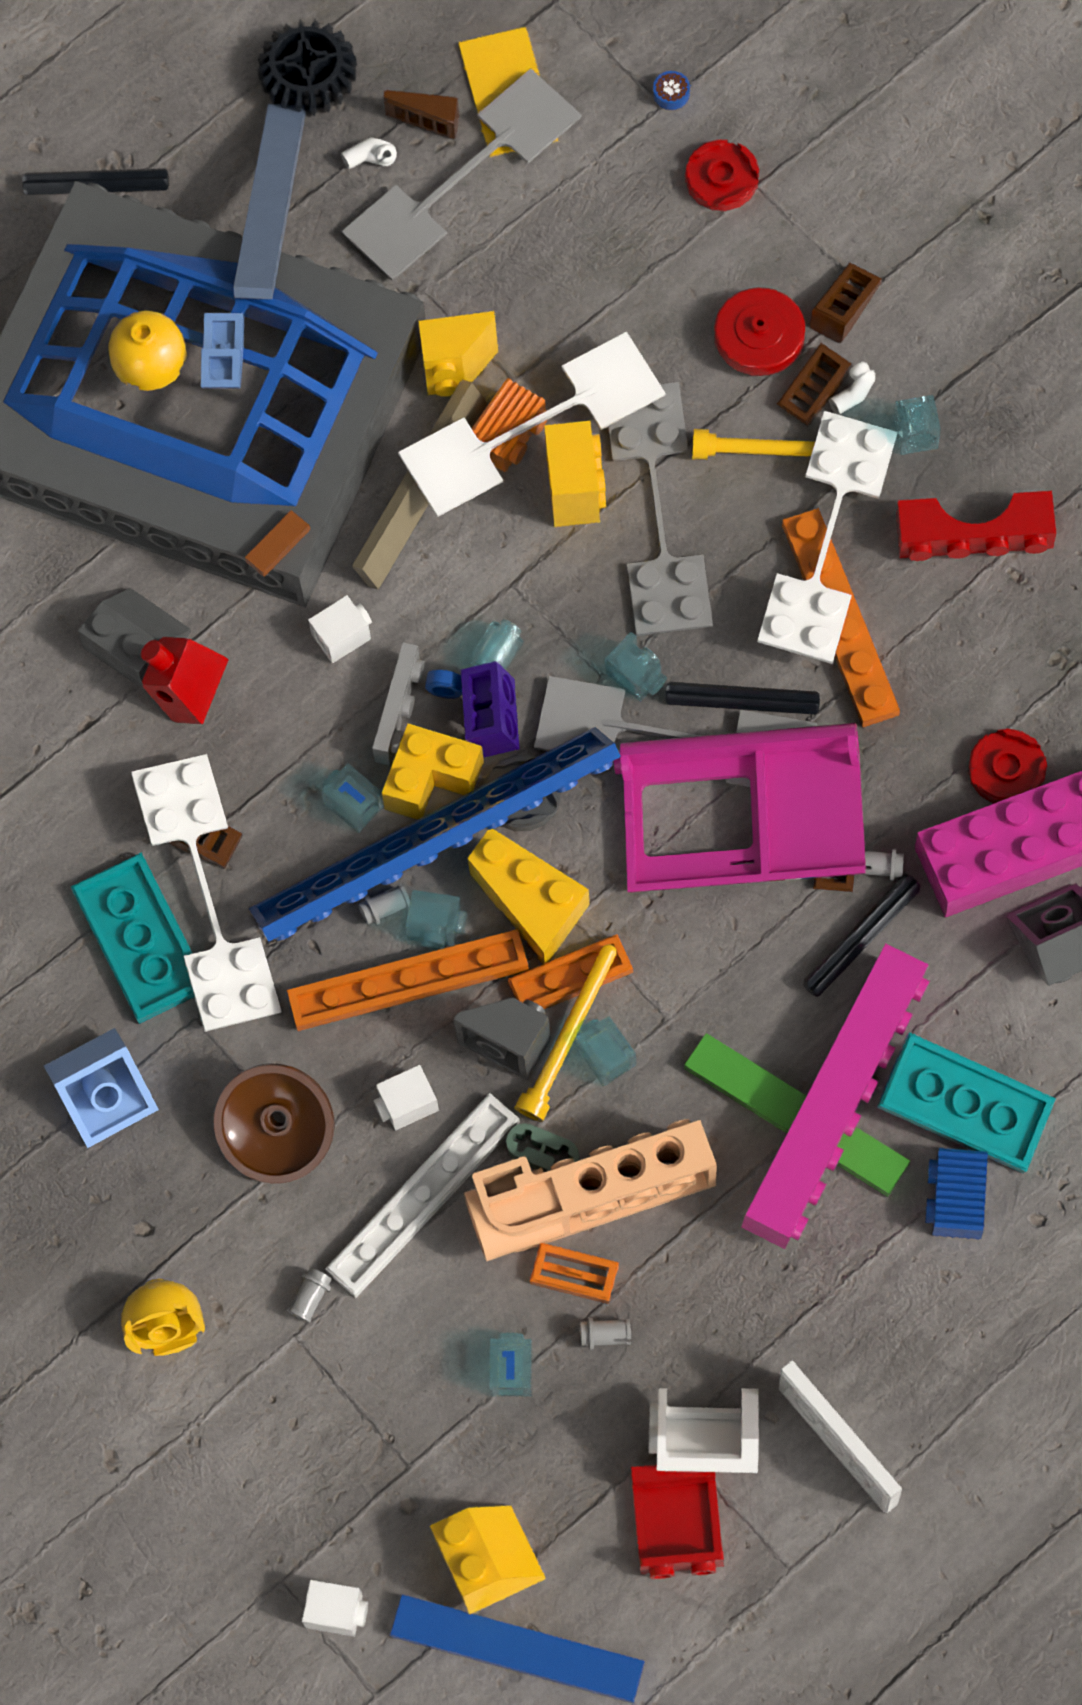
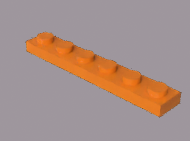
M819 508L784 519L782 522V527L804 581L814 576L827 531ZM830 538L820 573V581L826 588L852 595L834 657L861 725L864 728L899 716L900 708Z
M516 929L287 990L297 1031L521 973L528 971L529 967L519 931Z

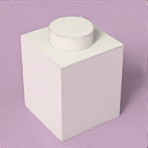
M347 595L308 619L311 635L332 664L371 640L369 624L372 621L369 614L360 603L355 606Z
M420 1065L376 1084L379 1098L373 1100L383 1122L390 1119L395 1131L439 1111L437 1099Z
M310 1580L302 1622L305 1628L355 1637L357 1626L364 1627L368 1601H362L363 1595L360 1588Z

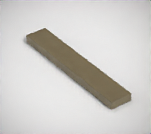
M460 381L428 436L462 418L466 419L472 429L487 405V402L472 382ZM409 471L405 474L352 565L366 585L379 590L429 504Z

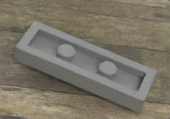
M402 643L372 748L376 763L390 766L393 754L397 753L404 731H400L403 719L411 717L415 697L410 694L413 683H420L425 664L424 661L420 660L417 645Z

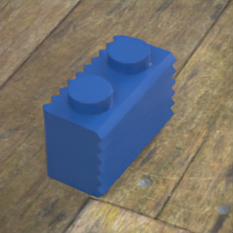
M939 1148L937 1160L929 1159L928 1184H935L934 1199L927 1198L925 1223H933V1236L967 1239L982 1238L988 1152Z

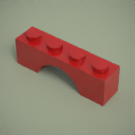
M1052 491L1013 493L1010 504L1000 516L979 524L965 523L951 517L941 507L937 498L898 500L896 523L900 558L924 561L932 556L948 555L950 558L959 559L975 553L1001 556L1009 551L1022 550L1030 554H1037L1054 547L1057 532Z

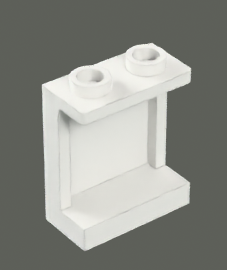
M659 1388L658 1403H650L649 1454H657V1471L758 1473V1389L742 1388L741 1408L669 1407L667 1405V1388Z

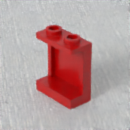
M657 1465L631 1467L640 1574L649 1573L650 1579H667L675 1576L674 1571L691 1570V1575L702 1576L716 1573V1567H724L716 1490V1472L657 1471Z

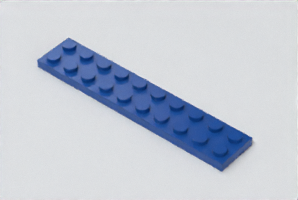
M594 727L252 906L249 910L268 942L273 939L277 941L284 940L297 931L296 927L310 920L311 922H317L328 917L332 913V908L344 902L350 904L361 900L368 894V889L380 883L387 885L397 881L402 877V872L414 865L424 866L433 862L438 857L437 853L450 846L458 848L467 844L473 839V834L484 828L488 830L495 829L508 821L507 816L519 810L528 811L536 808L543 802V797L555 791L562 793L572 789L578 784L577 780L589 773L599 774L608 770L613 765L612 761L620 758L621 755L615 743L598 728Z

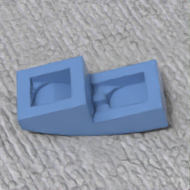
M204 313V347L201 348V388H241L244 347L243 313Z

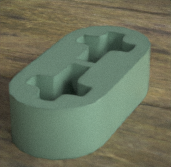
M518 1124L511 1128L507 1134L506 1144L511 1158L514 1160L525 1156L530 1168L535 1170L542 1168L544 1172H547L555 1164V1159L547 1155V1151L560 1155L562 1150L568 1151V1159H574V1162L580 1161L578 1148L573 1142L534 1125ZM525 1135H530L531 1143L541 1149L537 1151L527 1147L524 1152H519L518 1143L515 1142V1139L523 1140Z

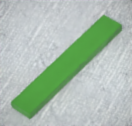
M707 1033L684 1064L686 1071L786 1134L806 1098L805 1094ZM857 1127L851 1137L843 1134L838 1144V1147L844 1149L837 1166L887 1197L910 1165V1160Z

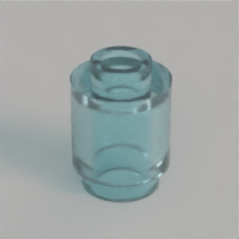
M502 619L500 623L492 621L472 651L474 657L470 664L478 666L497 661L507 670L524 643V640L519 636L522 631L505 619Z

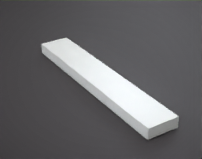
M489 1093L325 1268L326 1272L351 1295L357 1298L507 1137L511 1128L520 1123V1119Z

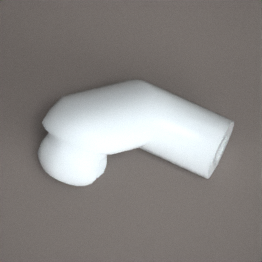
M371 137L341 152V157L348 169L364 161L380 166H388L395 161L397 152L391 143Z
M860 362L853 366L849 374L854 379V383L849 388L829 399V404L837 415L861 403L875 382V372L869 369V365L866 362Z

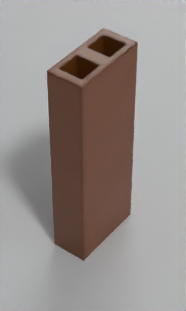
M290 510L245 556L246 563L265 577L311 530L310 525Z

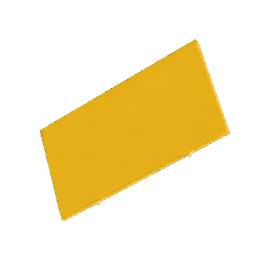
M526 27L458 42L465 66L464 70L467 73L478 113L529 69H532L539 75ZM480 120L481 132L484 134L486 145H489L496 139V135ZM501 146L489 156L514 152V150L508 146Z

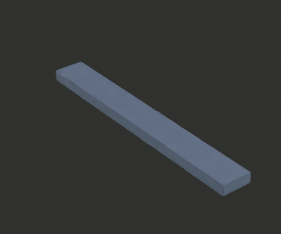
M268 104L235 276L234 298L273 299L305 121V105H303L301 112H296L295 105H290L287 109H284L281 104Z

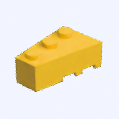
M494 829L487 830L468 857L470 875L499 911L501 910L515 927V930L518 929L520 937L525 939L537 954L541 963H548L590 905L589 889Z

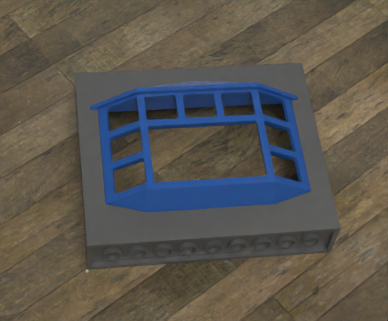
M75 181L0 335V498L306 607L422 350L418 321L426 320L424 301H421L410 292L402 291L398 293L386 289L375 280L366 279L363 281L357 279L340 268L331 267L329 269L317 265L306 256L296 255L294 257L282 252L273 299L234 298V282L242 245V235L233 231L222 232L213 229L206 222L199 219H192L190 221L181 218L164 207H157L155 209L142 204L138 199L129 195L121 197L109 193L105 188L95 183L86 185ZM88 262L118 272L107 297L104 299L71 297ZM131 277L174 292L164 313L174 323L186 298L190 297L230 311V313H243L244 317L287 331L282 345L274 358L243 348L244 363L269 371L230 456L218 454L72 402L111 318L123 319L134 312H139L138 310L118 304ZM65 310L99 313L84 345L80 348L48 345ZM176 324L183 334L185 342L204 347L203 333ZM300 336L346 352V357L332 388L326 387L288 364ZM42 358L76 361L59 396L24 394ZM282 377L287 378L324 401L322 410L309 438L265 413ZM260 426L295 445L302 451L286 487L242 462L257 428ZM292 510L310 525L311 530L263 577L246 563L245 556Z

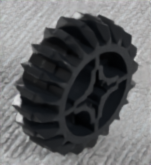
M300 19L297 28L292 29L286 23L284 34L273 31V42L264 41V53L259 54L258 57L260 66L258 77L262 82L263 92H265V95L269 94L270 101L273 104L281 103L284 109H287L290 105H295L296 112H301L303 105H305V109H310V113L315 117L317 108L323 107L329 113L331 109L330 102L341 105L343 94L351 93V83L355 82L357 78L356 56L353 54V46L350 41H345L342 31L334 33L330 23L321 29L316 19L311 26H305L304 22ZM305 60L309 62L310 76L306 75Z

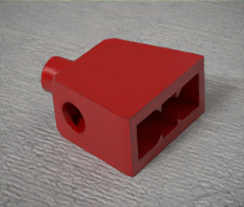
M162 637L159 641L151 640L147 642L141 651L142 659L149 664L142 680L143 688L173 722L203 725L229 659L188 638Z

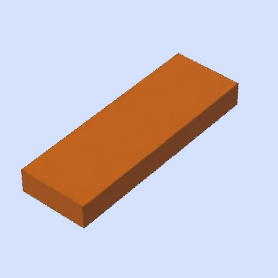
M618 934L511 977L508 979V984L515 999L522 1003L526 999L531 1000L542 1008L547 1009L579 995L604 945H613L617 953L602 985L633 973V967Z

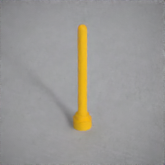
M693 429L692 459L708 460V456H715L716 453L811 457L815 441L716 437V433H709V429Z
M607 944L602 947L534 1087L528 1088L526 1093H521L514 1107L516 1111L532 1120L543 1122L550 1109L548 1105L550 1097L547 1095L616 956V948L613 945Z

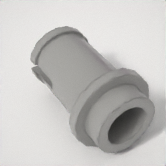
M892 849V853L865 851V875L890 876L891 881H894L895 877L903 876L904 854L897 853V849Z
M400 883L396 887L370 898L366 895L364 901L358 903V907L366 924L375 923L377 926L380 924V919L411 907V902L405 888Z
M310 1268L307 1274H302L301 1277L304 1281L290 1307L286 1310L307 1323L311 1322V1318L325 1291L330 1292L332 1289L329 1286L332 1279L313 1268Z
M588 1317V1321L580 1322L581 1346H589V1350H594V1346L631 1345L630 1319L593 1321L592 1317Z

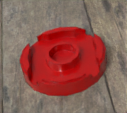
M722 139L706 142L693 151L686 166L685 183L689 194L698 204L710 210L728 211L739 208L752 198L758 188V163L751 151L740 143L736 145Z
M1006 728L997 730L996 733H991L988 736L985 735L979 739L971 751L968 773L971 784L978 794L994 804L1042 786L1045 781L1047 761L1041 746L1033 737L1023 731Z

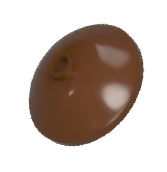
M261 1064L239 1073L222 1091L214 1112L215 1137L223 1155L239 1172L260 1182L287 1183L309 1174L326 1156L334 1136V1114L324 1090L308 1074L284 1064ZM273 1112H282L286 1117V1121L284 1123L275 1121Z

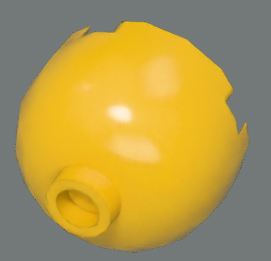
M147 310L134 312L120 320L111 332L108 344L112 370L121 382L126 385L128 382L131 385L138 386L139 390L150 391L167 386L180 375L179 370L187 358L183 334L169 317L159 312Z
M153 1279L140 1286L127 1298L121 1313V1326L126 1347L134 1353L141 1355V1348L153 1349L154 1356H164L180 1352L197 1342L196 1334L200 1330L202 1333L205 1331L203 1314L197 1297L185 1285L169 1280Z

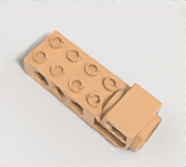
M689 1119L680 1120L670 1124L665 1132L653 1136L650 1132L638 1134L630 1138L627 1145L615 1149L611 1145L597 1148L590 1152V1157L577 1162H574V1159L561 1160L553 1164L551 1170L544 1172L542 1168L531 1171L527 1158L523 1156L473 1173L474 1189L464 1192V1198L486 1262L510 1253L526 1251L538 1247L540 1243L547 1244L716 1186L717 1164L701 1121L698 1120L690 1123ZM670 1160L674 1161L675 1163L667 1165L663 1164L662 1162ZM629 1173L636 1174L635 1177L630 1178L624 1177L623 1175ZM590 1186L598 1188L593 1191L585 1190V1188Z

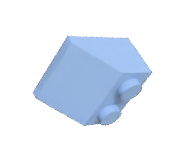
M115 1028L44 1065L87 1148L159 1110L126 1045Z

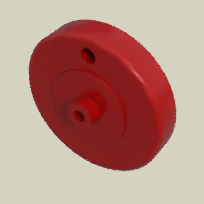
M756 287L742 290L727 299L717 313L714 326L716 348L723 360L739 372L754 376L778 373L789 367L802 351L805 340V320L803 314L790 297L775 289Z

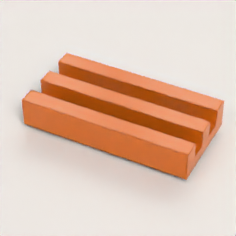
M540 1243L530 1284L609 1304L616 1274L619 1269V1262ZM545 1256L606 1270L608 1274L605 1277L545 1262ZM541 1271L604 1286L602 1291L540 1274Z

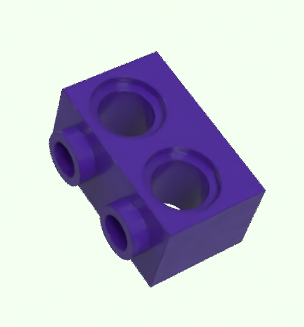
M497 661L461 669L465 740L482 746L483 758L520 749L515 679Z

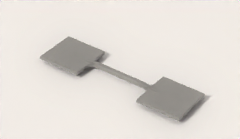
M529 69L477 114V117L495 133L496 139L423 202L412 200L403 190L395 185L341 231L391 281L397 278L447 234L429 216V207L493 151L501 146H508L529 163L582 117L574 107L532 69Z
M679 382L660 384L666 393L664 397L608 426L613 461L643 459L649 465L661 553L657 559L627 564L636 636L713 627L704 556L673 557L668 553L655 469L656 460L663 455L689 452Z
M549 676L534 749L550 751L594 727L598 728L614 743L616 737L624 731L669 739L702 735L624 722L621 718V711L626 689ZM740 710L736 733L817 726V723ZM747 778L726 779V783L750 787V780Z

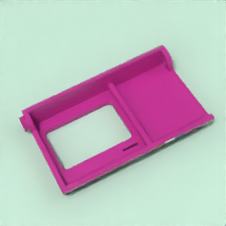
M856 723L625 742L620 744L619 753L621 757L614 760V770L616 775L622 774L624 780L628 893L866 873L860 752ZM732 778H747L750 780L753 832L751 847L739 850L653 857L645 855L642 792L646 786ZM749 862H754V863H751V864L731 865V864H737V863H749Z

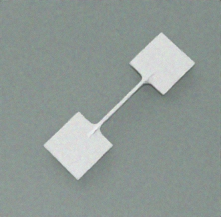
M625 332L562 365L563 371L575 388V396L490 442L480 441L466 419L462 418L399 451L400 458L436 516L439 517L503 482L502 477L490 459V452L493 448L574 405L586 407L602 430L664 397L666 393L628 333Z
M824 411L805 477L833 486L837 496L815 573L811 579L805 581L777 573L757 642L830 664L833 663L852 595L823 586L820 581V573L843 495L847 492H857L879 499L898 432Z
M207 754L132 771L131 776L151 846L177 840L183 841L189 846L216 940L215 946L210 950L183 957L204 1031L207 1032L281 1013L261 939L255 938L239 943H229L224 940L196 847L197 838L202 834L228 828Z

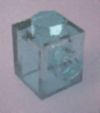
M412 890L406 922L408 940L420 941L423 946L432 949H443L445 945L455 946L457 934H464L467 920V911L461 910L460 897Z

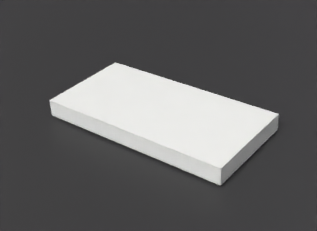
M793 1361L789 1362L781 1369L780 1392L883 1512L888 1513L898 1505L902 1488Z

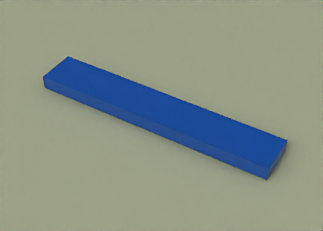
M403 1594L390 1634L392 1638L634 1704L645 1664V1661L476 1614H469L465 1611Z

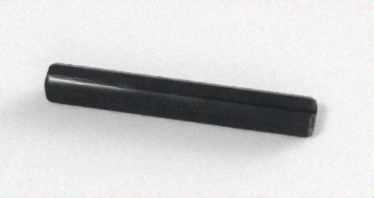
M165 168L34 172L23 174L22 188L26 195L69 194L75 181L86 185L89 183L98 184L108 192L165 191L169 188V173Z
M669 682L666 686V703L682 706L817 714L820 705V694L817 691Z
M909 874L903 875L805 977L803 986L806 990L816 997L820 996L919 893L920 884Z

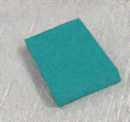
M142 852L71 886L138 1024L195 997L183 958L193 953Z
M909 1032L903 1041L877 1108L972 1151L988 1152V1158L1024 1174L1029 1168L1056 1098Z

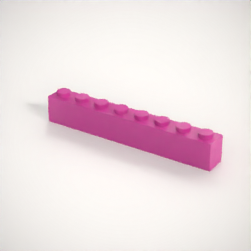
M885 943L744 1217L742 1228L783 1249L786 1248L790 1238L799 1240L809 1220L802 1216L808 1203L814 1206L817 1205L827 1185L820 1181L826 1168L834 1171L843 1154L844 1149L838 1147L843 1134L849 1137L852 1136L862 1116L855 1112L860 1101L863 1100L869 1103L879 1082L873 1079L878 1066L886 1069L896 1047L890 1045V1042L895 1032L903 1036L913 1016L912 1013L907 1011L912 999L920 1002L930 981L923 977L929 964Z

